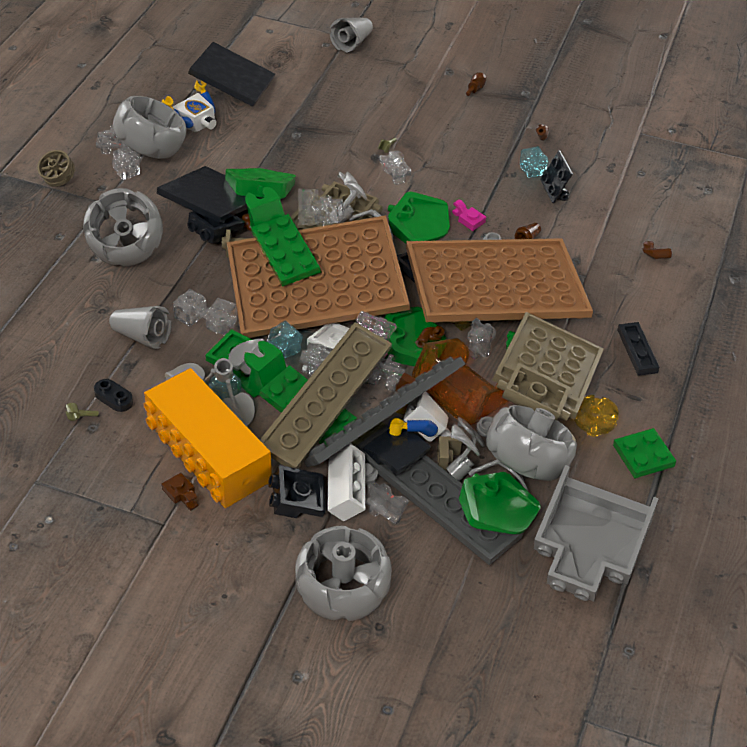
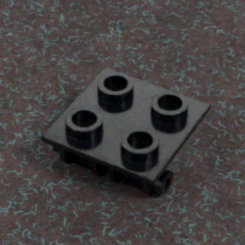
M560 150L540 179L552 203H555L557 199L563 201L568 199L569 192L565 189V186L573 175Z

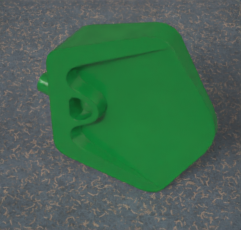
M261 168L226 169L225 172L226 181L234 192L241 196L252 193L256 197H264V187H270L282 199L293 188L296 178L294 174Z
M410 191L405 193L396 205L390 204L388 206V212H390L388 220L392 234L405 244L407 241H435L446 236L449 232L448 204L444 200Z
M410 307V310L386 314L380 325V331H375V334L392 343L385 359L392 363L430 368L445 344L444 334L438 341L427 342L424 348H419L416 345L417 338L425 328L438 326L436 323L426 322L421 307Z
M506 472L481 476L476 473L464 480L459 495V501L466 519L476 529L507 534H521L528 529L541 509L539 501Z

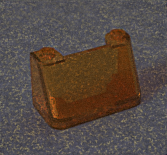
M454 338L425 343L413 369V378L430 371L435 364L449 357L456 359L461 356L465 362L464 366L428 389L435 394L433 400L456 419L461 417L470 425H474L481 418L490 415L509 402L502 398L503 390L491 385L466 365L470 355L469 349L460 339Z

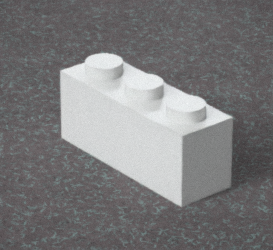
M351 443L329 457L328 511L342 521H346L365 510V453Z

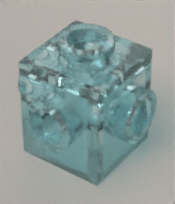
M539 146L521 150L519 165L528 178L543 175L549 165V160Z
M285 320L271 328L266 342L273 344L281 350L285 359L291 355H296L300 351L304 336Z

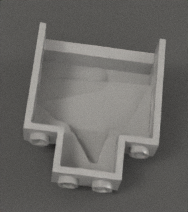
M565 465L535 537L534 550H537L543 556L554 557L547 576V584L551 588L559 592H570L576 598L583 601L591 600L594 602L603 576L608 577L614 583H625L628 585L651 525L658 498L653 497L651 506L641 504L569 478L570 467Z

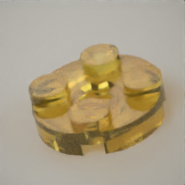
M595 395L584 396L574 421L589 436L597 437L600 434L612 431L616 427L619 411L616 404L606 397L599 399L595 398ZM592 413L600 414V416H593Z

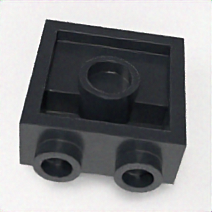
M194 211L189 212L187 223L190 232L199 234L203 241H208L211 244L221 242L222 237H226V230H231V233L244 229L245 221L236 215L221 223H217Z
M279 465L275 473L270 475L268 487L273 488V492L270 495L269 506L274 507V514L297 518L300 513L323 517L326 512L323 474Z

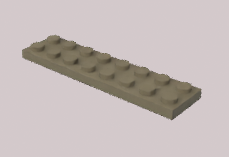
M354 322L260 439L270 450L271 458L286 467L298 469L309 455L310 450L317 445L391 349L392 343Z

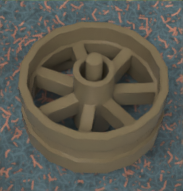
M52 150L40 158L37 171L48 185L57 187L70 181L75 172V165L66 152Z

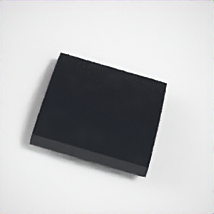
M388 429L364 446L363 450L378 465L383 463L397 476L426 455L431 448L421 437L414 432H407V429H402L399 436L391 435L389 433L390 429Z

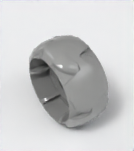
M128 97L119 105L113 119V129L116 136L130 149L148 157L158 159L172 157L178 152L186 136V124L183 118L168 105L149 97Z
M116 188L102 193L99 200L89 205L84 217L83 231L87 244L100 260L114 266L130 267L147 260L152 255L155 247L158 248L163 235V223L156 205L149 197L139 191L136 193L127 188ZM127 209L130 211H135V209L141 211L146 217L147 222L132 225L126 219ZM111 215L117 221L114 225L115 233L102 239L99 232L100 226ZM119 240L124 247H117Z
M521 405L501 408L494 416L486 437L488 449L502 464L521 475L543 481H552L561 477L565 465L570 467L577 449L575 437L567 427L558 420H555V416L551 412L542 408H536L534 411L530 407Z
M346 526L329 527L314 534L311 541L306 542L301 548L295 565L296 587L304 603L317 615L329 620L346 618L348 621L358 620L374 612L381 604L383 598L387 596L391 584V561L381 541L370 532L361 528L358 530L350 529ZM329 559L332 562L333 578L319 583L313 570H317L320 567V563ZM355 559L366 564L355 567ZM352 579L364 584V586L352 590L339 589L340 583H348Z

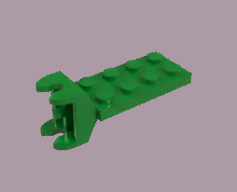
M264 187V198L258 199L254 194L248 193L245 201L252 234L282 287L320 273L319 264L290 215L284 214L281 200L276 191L270 187Z
M259 341L257 345L259 351L264 356L258 357L253 353L245 352L244 361L251 369L250 377L241 376L240 384L253 398L257 395L261 396L282 413L308 379L290 365L286 367L283 353L276 346L266 341ZM344 408L318 443L326 444L325 439L341 430L345 431L343 427L353 420L356 421L357 417Z

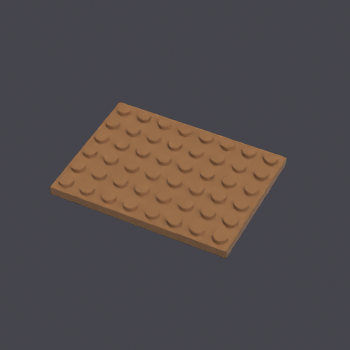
M386 215L298 230L319 264L321 272L283 287L255 238L227 242L241 334L248 338L410 310Z
M563 239L406 242V250L426 322L522 320L525 312L540 319L592 318L593 309Z

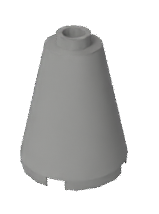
M339 18L331 24V42L339 51H353L372 32V22L368 18Z
M161 306L115 310L109 318L112 330L153 349L161 348L159 347L160 344L167 342L171 331V320L167 318V314L170 313L165 307Z

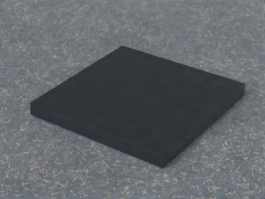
M215 42L209 45L188 71V74L250 106L255 105L275 76V73Z
M207 166L157 187L158 195L217 223H221L248 209L245 201L246 196L236 194L226 181L224 174Z

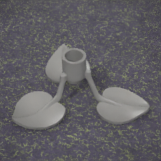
M339 171L337 177L341 178L344 185H347L350 189V195L344 203L330 213L337 223H344L348 219L353 221L367 214H371L374 217L381 216L376 210L372 209L352 215L355 211L350 206V203L356 196L358 199L362 196L365 200H367V196L356 179L348 171L345 174ZM389 226L390 233H391L392 240H393V234H392L391 228H390V226Z
M264 339L249 340L234 347L229 354V359L221 358L216 361L215 369H211V373L205 380L203 368L195 363L180 365L166 372L165 378L168 380L189 368L206 384L215 375L218 381L226 382L230 398H225L222 401L248 427L253 421L255 414L254 402L246 393H239L234 396L230 380L233 377V370L238 371L240 369L244 374L250 375L251 369L244 361V354L248 352L258 357H263L264 355L259 351L257 344L259 341H264Z
M458 417V424L452 426L451 438L466 444L467 449L446 467L448 472L456 480L460 481L467 474L472 476L476 472L499 464L515 475L522 486L528 491L521 474L511 470L499 460H494L474 469L471 468L474 463L467 456L468 453L472 450L479 456L480 453L475 444L478 441L484 447L485 443L468 422ZM459 426L465 428L471 434L472 441Z

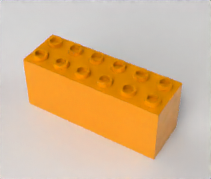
M191 368L144 392L147 425L151 430H155L158 433L160 440L164 444L167 443L171 447L173 455L184 462L187 471L195 474L199 484L210 491L211 497L215 502H220L226 509L268 484L269 477L272 474L270 450Z

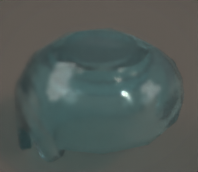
M233 373L230 383L233 395L235 396L241 393V380ZM214 375L208 383L210 389L221 400L230 398L226 382L218 381Z

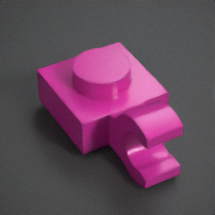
M457 200L453 203L457 208L452 210V213L459 216L458 222L471 231L486 223L485 215L473 207L467 209L462 200Z

